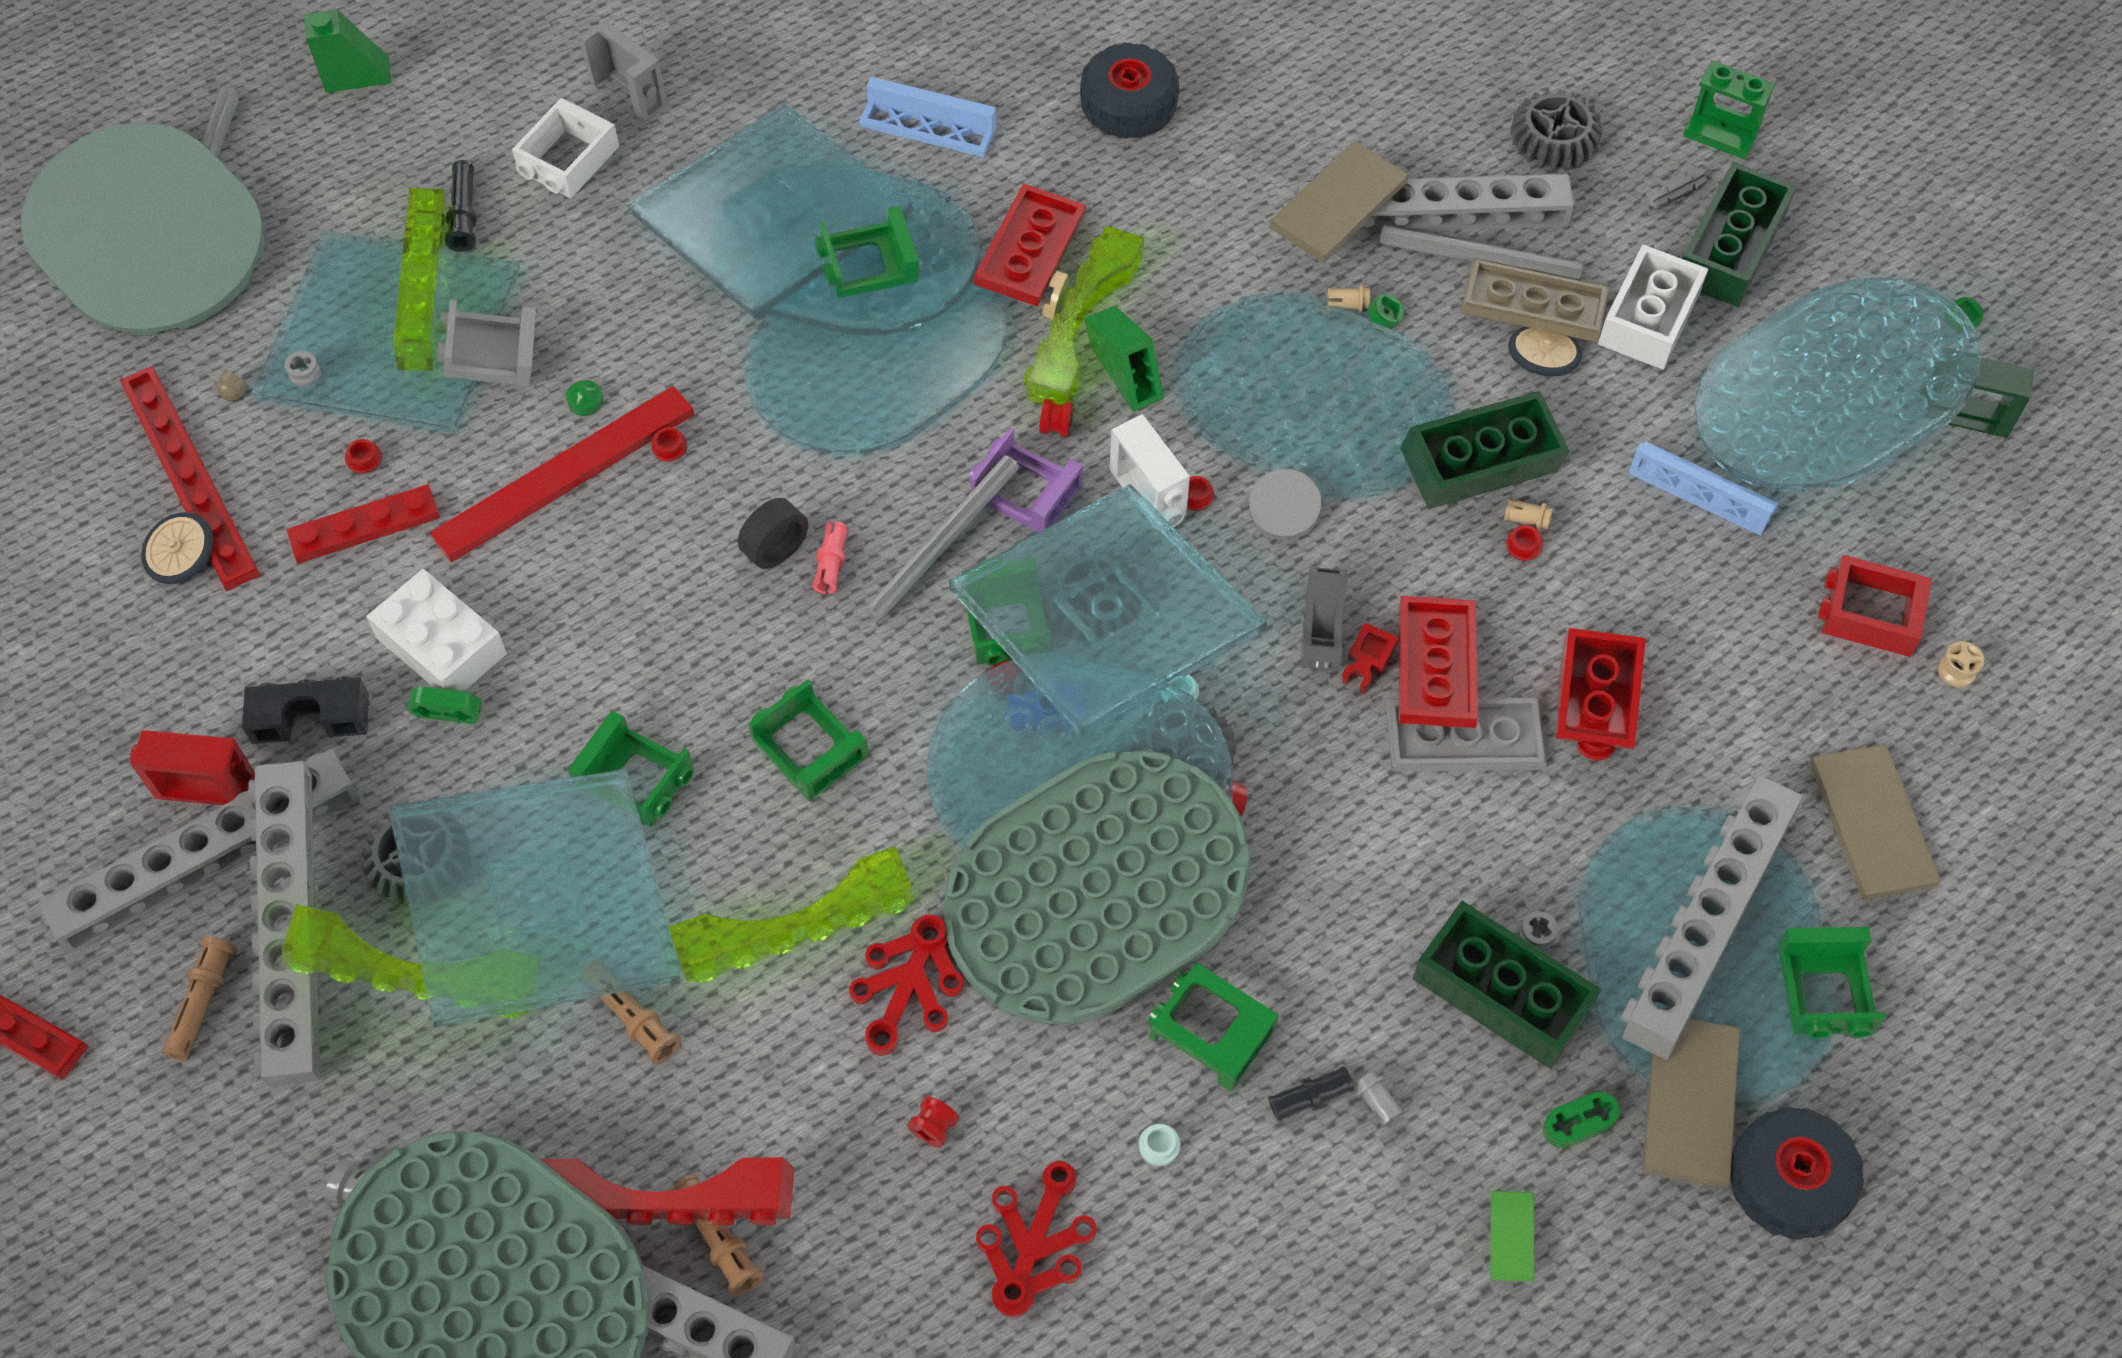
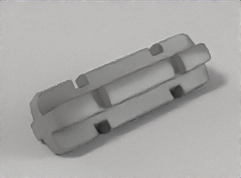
M1694 167L1685 172V176L1681 174L1661 184L1659 188L1657 186L1646 193L1648 205L1658 209L1666 205L1668 200L1672 202L1693 191V187L1697 189L1705 185L1707 182L1705 170Z

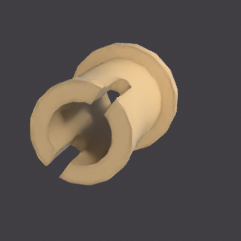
M1359 285V288L1327 289L1328 298H1342L1327 299V310L1358 309L1359 313H1362L1363 309H1368L1370 305V288H1363V285Z
M1514 498L1509 499V506L1506 508L1504 521L1533 526L1539 532L1540 529L1548 530L1553 509L1548 508L1547 503L1539 506L1514 500Z

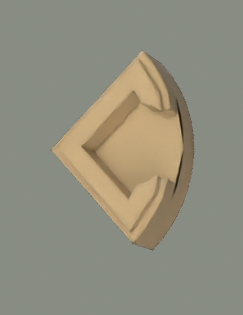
M1060 271L1054 273L1049 286L1053 287V293L1048 302H1044L1042 310L1043 316L1053 320L1068 296V274Z

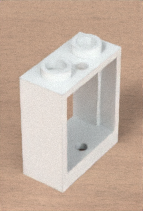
M560 98L512 149L516 169L521 176L544 184L553 193H561L572 198L619 147V142L613 123ZM564 132H567L590 145L564 172L540 158Z
M1143 414L1111 429V473L1155 532L1164 527L1172 528L1178 525L1186 516L1190 479L1188 473Z

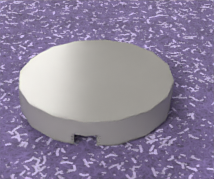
M1277 469L1265 474L1254 484L1249 496V511L1255 527L1264 535L1277 540H1288V538H1295L1297 536L1298 538L1302 537L1317 524L1321 514V494L1315 482L1306 474L1293 469Z

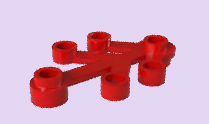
M924 915L913 923L909 934L884 944H871L866 949V962L869 967L876 970L885 968L890 958L913 950L907 963L867 979L857 978L849 986V994L852 1001L856 1004H866L872 1000L874 994L897 985L883 1018L871 1022L865 1031L866 1045L870 1052L875 1055L885 1056L896 1049L899 1041L897 1026L914 990L924 1011L923 1020L925 1027L931 1032H940L948 1024L947 1012L943 1007L939 1006L924 972L926 962L929 956H931L941 976L939 986L945 996H958L964 988L963 977L959 972L955 971L945 949L948 942L942 918L936 915ZM931 930L938 934L933 940H925L923 938V934L926 931ZM881 951L885 954V957L881 961H873L870 958L871 954ZM953 978L959 984L956 988L948 989L944 986L945 981ZM858 986H866L869 989L868 993L864 996H857L854 990ZM938 1013L943 1016V1020L939 1024H932L928 1021L929 1016ZM879 1035H886L890 1038V1041L884 1046H879L875 1043V1039Z
M1054 1161L1044 1169L1042 1178L1045 1192L1029 1232L1017 1209V1194L1015 1190L1009 1186H1000L992 1194L993 1208L997 1213L1001 1214L1019 1254L1013 1272L1000 1248L1002 1236L999 1228L992 1224H986L980 1227L976 1233L977 1246L986 1254L997 1279L991 1293L993 1305L997 1311L1005 1316L1018 1317L1025 1314L1033 1305L1034 1295L1062 1283L1072 1284L1081 1276L1080 1260L1074 1255L1066 1254L1057 1260L1055 1268L1030 1277L1035 1262L1078 1243L1082 1245L1089 1244L1096 1237V1223L1093 1218L1087 1215L1076 1217L1071 1227L1046 1237L1061 1197L1071 1194L1076 1186L1075 1170L1067 1162ZM1056 1171H1063L1066 1173L1067 1179L1063 1182H1055L1051 1176ZM1006 1194L1011 1196L1013 1201L1008 1206H1001L997 1203L998 1197ZM1080 1224H1087L1091 1227L1092 1231L1087 1236H1081L1076 1232V1228ZM986 1233H992L997 1237V1240L992 1245H985L981 1241L982 1236ZM1065 1263H1072L1077 1270L1072 1275H1065L1061 1272L1060 1268ZM1011 1287L1018 1288L1021 1291L1020 1297L1016 1300L1008 1299L1005 1296L1007 1289Z

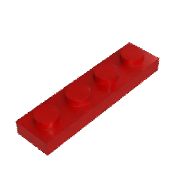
M426 484L293 526L286 530L294 557L299 564L440 519L430 486Z

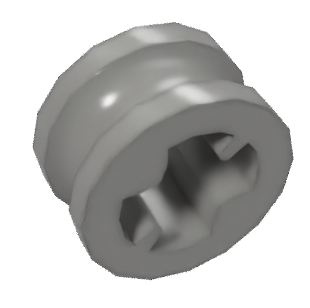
M297 351L289 355L285 360V370L294 385L306 387L319 379L321 370L312 353ZM304 366L306 370L301 372L298 368Z
M1541 911L1528 914L1520 928V937L1541 951L1553 945L1558 933L1556 920L1550 914ZM1533 924L1535 928H1537L1538 924L1546 927L1544 934L1547 937L1544 938L1543 934H1541L1540 938L1534 937L1531 925Z

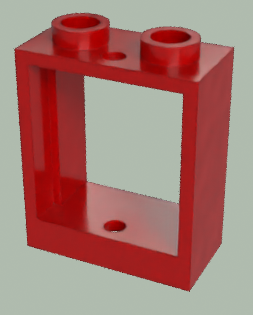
M1842 555L1837 567H1830L1826 575L1824 588L1829 589L1830 592L1828 598L1823 597L1817 618L1824 620L1821 633L1911 657L1922 637L1932 578ZM1847 581L1905 596L1906 601L1901 626L1841 610Z
M142 730L138 744L132 747L130 753L131 766L152 796L159 800L225 805L234 800L240 793L249 791V781L254 780L255 771L234 738Z

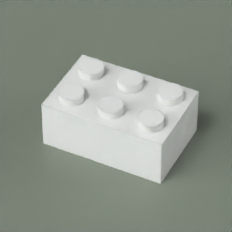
M1642 244L1605 319L1598 345L1664 370L1700 295L1708 269Z
M424 569L420 570L366 616L375 637L433 688L465 691L507 654L499 632Z

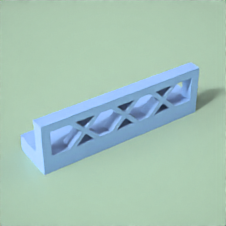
M871 77L866 86L868 103L859 120L860 127L980 157L985 156L997 129L996 107ZM874 109L888 112L891 116L882 121L870 119ZM914 118L918 119L922 125L910 129L904 127L901 121ZM946 126L950 127L953 133L942 137L935 135L932 129ZM972 133L984 136L980 146L967 143L963 137Z
M1648 442L1640 443L1628 474L1760 536L1763 534L1779 504Z

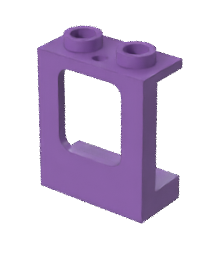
M1009 427L1002 438L998 437L993 441L988 456L982 464L977 463L973 467L969 476L971 492L1004 456H1010L1021 467L1045 478L1048 484L1029 508H1022L997 494L989 501L987 506L1046 535L1083 485V465L1070 459L1066 466L1062 468L1014 443V429Z

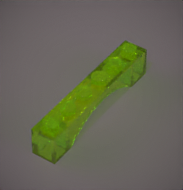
M409 188L393 339L397 370L434 371L438 273L447 229L445 220L447 212L445 189Z
M1105 226L1100 238L1095 237L1089 251L1090 257L1087 263H1081L1077 272L1075 287L1068 288L1064 297V308L1061 314L1056 313L1050 326V335L1047 340L1042 339L1038 347L1035 365H1029L1025 372L1023 385L1027 386V400L1042 405L1045 398L1053 399L1057 404H1064L1066 401L1072 402L1080 386V366L1074 352V340L1079 326L1088 312L1101 299L1116 289L1132 282L1143 260L1144 237Z
M893 846L858 859L848 875L831 892L814 904L794 913L772 919L751 921L726 919L705 913L668 926L687 983L692 981L703 983L714 979L718 972L733 966L736 969L746 968L754 964L758 957L769 953L774 955L785 954L791 951L795 944L805 940L820 941L826 939L833 933V930L848 925L851 928L862 926L872 916L880 913H898L904 910L908 903L914 902L912 885L897 848Z
M298 904L295 906L282 948L283 964H288L290 969L299 973L311 974L314 970L329 973L331 978L340 982L352 983L355 979L370 982L378 990L394 992L397 988L411 991L415 997L427 1001L437 1000V997L452 1000L454 1005L469 1010H475L478 1006L493 1009L495 1014L510 1019L518 1018L519 1015H528L541 963L539 958L503 950L481 959L460 964L430 965L409 962L390 956L369 945L347 926L338 913Z

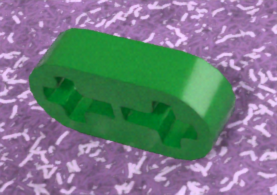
M432 687L413 688L407 704L409 713L416 717L474 724L478 721L482 707V701L476 695L464 691Z
M1599 1091L1558 1106L1549 1112L1543 1123L1544 1137L1555 1147L1567 1148L1601 1135L1612 1129L1620 1115L1619 1104L1610 1094ZM1594 1104H1597L1600 1109L1607 1108L1609 1110L1605 1121L1600 1116H1594L1586 1119L1585 1116L1592 1112ZM1560 1118L1563 1124L1574 1120L1577 1121V1124L1573 1125L1568 1132L1569 1136H1566L1563 1131L1555 1132L1553 1128L1557 1123V1119Z

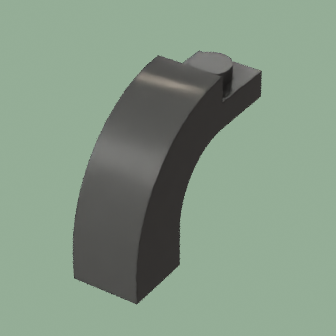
M1309 566L1300 668L1328 671L1339 670L1343 652L1342 623L1348 577L1347 570Z

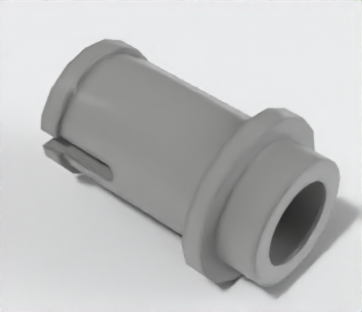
M1372 1071L1355 1083L1354 1086L1358 1090L1356 1096L1364 1098L1380 1121L1381 1126L1385 1127L1398 1119L1404 1113V1110L1400 1108L1383 1084L1385 1078L1383 1076L1378 1077L1376 1072Z

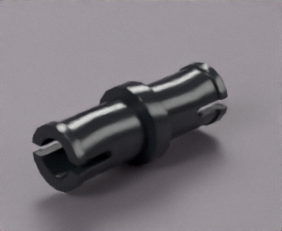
M1343 1066L1336 1071L1313 1080L1310 1077L1302 1079L1301 1085L1274 1096L1271 1095L1268 1097V1101L1276 1120L1279 1122L1283 1118L1311 1108L1313 1111L1322 1108L1321 1103L1347 1092H1353L1354 1085L1348 1070Z

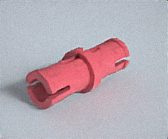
M832 521L825 525L822 547L816 553L818 566L815 580L813 581V588L822 594H826L827 584L829 585V594L836 591L839 570L845 564L846 556H844L843 550L849 530L845 524L838 521L835 522L834 532L832 531Z

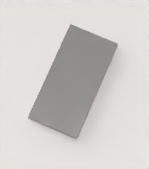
M1539 697L1478 698V722L1476 728L1399 723V699H1387L1386 712L1392 772L1546 769L1547 761Z

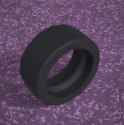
M774 498L758 507L743 524L737 540L739 550L761 569L776 567L793 555L800 547L808 531V519L786 498Z

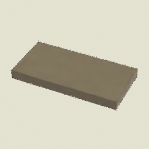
M1354 140L1270 220V229L1320 262L1325 263L1407 183L1409 174Z
M1474 259L1460 313L1598 342L1610 287Z
M1887 745L1813 757L1810 761V766L1862 901L1938 887L1941 879Z
M1689 1019L1668 1061L1651 1053L1642 1174L1724 1189L1728 1188L1731 1175L1740 1028Z

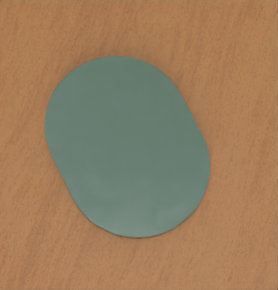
M153 123L124 124L102 129L77 140L63 149L45 165L31 184L21 213V233L29 255L67 299L85 317L97 325L111 331L115 329L131 332L132 335L137 336L159 335L160 331L178 327L180 330L201 323L224 309L244 290L252 279L250 274L255 268L257 261L261 260L265 245L263 216L255 199L245 185L196 138L179 129Z
M1150 750L1119 753L1110 751L1092 756L1065 769L989 817L968 838L954 867H951L944 893L946 938L958 967L969 983L983 997L1005 1012L1025 1020L1045 1024H1073L1100 1018L1127 1005L1198 960L1214 947L1229 930L1243 904L1250 874L1249 847L1244 825L1236 807L1222 787L1208 774L1194 765L1191 766L1186 762L1175 759L1169 754Z
M448 1131L424 1136L420 1140L393 1150L379 1160L355 1185L337 1216L330 1237L332 1244L329 1264L326 1268V1290L328 1301H331L334 1316L339 1326L337 1328L338 1332L355 1358H640L648 1328L649 1300L645 1273L632 1241L616 1219L601 1205L536 1155L514 1142L487 1133L469 1131Z

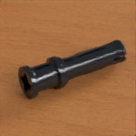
M457 160L452 164L451 207L446 212L445 217L449 228L445 233L444 242L449 249L456 252L470 251L476 244L473 227L476 225L477 216L472 209L474 166L471 163L468 170L469 161Z

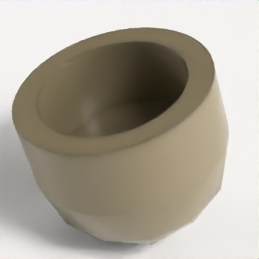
M228 370L223 372L216 383L217 392L223 399L228 401L238 400L249 389L246 382Z

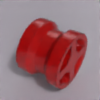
M1045 398L1041 411L1039 432L1041 434L1057 432L1061 437L1068 438L1073 422L1074 402L1066 401L1064 404H1057L1053 399Z
M925 1096L920 1103L921 1111L918 1116H913L909 1120L907 1128L921 1140L934 1147L941 1148L947 1140L945 1135L947 1130L954 1127L960 1118L956 1111L944 1102L931 1096Z

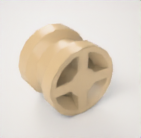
M1965 641L1955 642L1950 645L1945 656L1939 662V675L1950 686L1966 687L1972 684L1984 666V655L1972 643ZM1957 662L1962 669L1956 667L1954 663Z

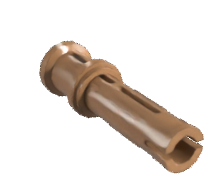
M210 936L202 937L200 941L202 950L195 967L190 968L187 973V980L190 983L168 1039L162 1048L161 1053L163 1055L181 1061L188 1060L214 991H218L223 987L225 982L224 978H222L229 958L235 956L237 952V947L225 940Z
M600 960L590 963L583 970L581 979L593 989L627 1026V1036L631 1041H638L649 1053L648 1058L653 1064L663 1063L678 1050L681 1045V1038L676 1033H670L659 1022L660 1017L656 1011L644 1009L604 967ZM608 987L623 1001V1005L608 991ZM652 1034L657 1038L656 1041L652 1038Z
M695 1174L688 1175L679 1180L673 1189L679 1190L699 1184V1178ZM693 1219L694 1224L711 1249L709 1255L712 1265L717 1268L719 1267L729 1282L727 1289L731 1296L737 1297L746 1294L760 1284L765 1275L760 1267H754L745 1252L746 1244L742 1238L733 1236L727 1226L709 1223V1219Z

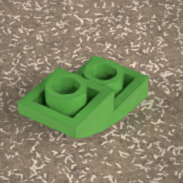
M1491 1191V1280L1534 1282V1192Z

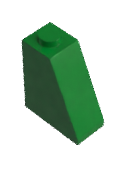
M338 9L304 14L306 40L326 93L392 83L388 55Z
M1117 306L1084 318L1091 348L1131 410L1134 412L1164 399L1152 338Z

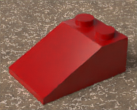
M1575 628L1568 629L1563 641L1559 675L1556 739L1634 750L1646 638Z

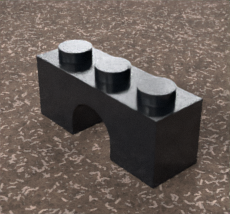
M341 676L335 680L314 681L304 679L297 683H262L259 686L245 687L242 729L251 744L290 741L292 725L300 716L307 713H319L320 722L329 738L366 735L368 730L369 694L360 677L353 678L350 676Z

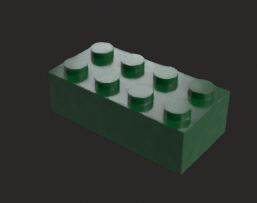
M1732 162L1682 257L1683 260L1708 269L1700 293L1738 308L1740 307L1788 212L1797 188L1796 185Z
M1540 391L1412 426L1400 447L1428 509L1556 473L1570 452Z
M1461 900L1419 958L1413 975L1414 981L1549 1069L1553 1068L1593 1009L1602 991L1598 986L1463 900Z

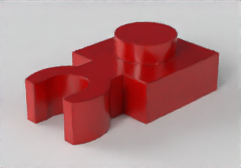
M1364 623L1348 653V659L1355 663L1348 665L1344 669L1342 674L1343 684L1347 685L1353 676H1361L1364 680L1361 682L1360 692L1366 693L1371 686V671L1383 674L1399 644V637Z

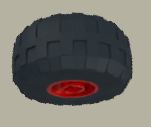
M1132 42L1121 45L1114 44L1095 54L1085 65L1080 83L1081 107L1088 121L1100 129V131L1108 135L1118 136V138H1141L1159 131L1173 118L1179 97L1178 75L1172 62L1158 50L1151 49L1148 45L1132 44Z
M1779 1108L1759 1116L1744 1130L1737 1140L1731 1159L1730 1181L1733 1189L1732 1192L1736 1201L1745 1211V1214L1753 1222L1763 1227L1764 1230L1774 1235L1777 1234L1788 1237V1239L1798 1240L1822 1236L1842 1223L1858 1202L1864 1184L1861 1155H1859L1854 1145L1855 1143L1848 1133L1844 1132L1829 1117L1806 1108Z

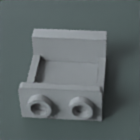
M606 20L590 29L581 37L588 74L593 85L596 86L605 78L611 76L630 91L635 117L643 123L668 105L659 59Z
M450 300L449 312L441 311L440 333H447L446 342H438L437 362L444 363L443 377L512 385H530L536 308L522 307L521 318L457 311V300Z

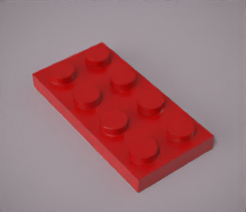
M1023 183L974 275L973 285L1038 307L1085 215L1086 205Z
M1401 596L1399 603V723L1476 728L1478 722L1476 600Z

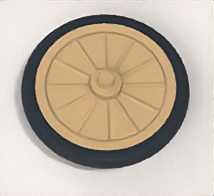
M1522 327L1515 331L1509 339L1508 349L1513 360L1525 370L1538 375H1566L1574 371L1582 360L1581 347L1570 336Z
M189 512L175 513L159 521L150 530L142 546L141 560L146 573L155 581L164 584L181 583L195 576L205 566L212 553L214 540L211 527L205 519Z

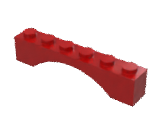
M783 1157L740 1158L725 1171L702 1183L679 1190L660 1192L632 1190L613 1184L599 1176L592 1168L578 1158L541 1159L601 1205L615 1219H626V1222L632 1225L647 1226L652 1224L653 1219H667L669 1224L688 1226L693 1224V1219H709L708 1222L711 1224L729 1226L734 1224L735 1219H750L752 1224L770 1226L776 1224V1219H790L795 1168Z

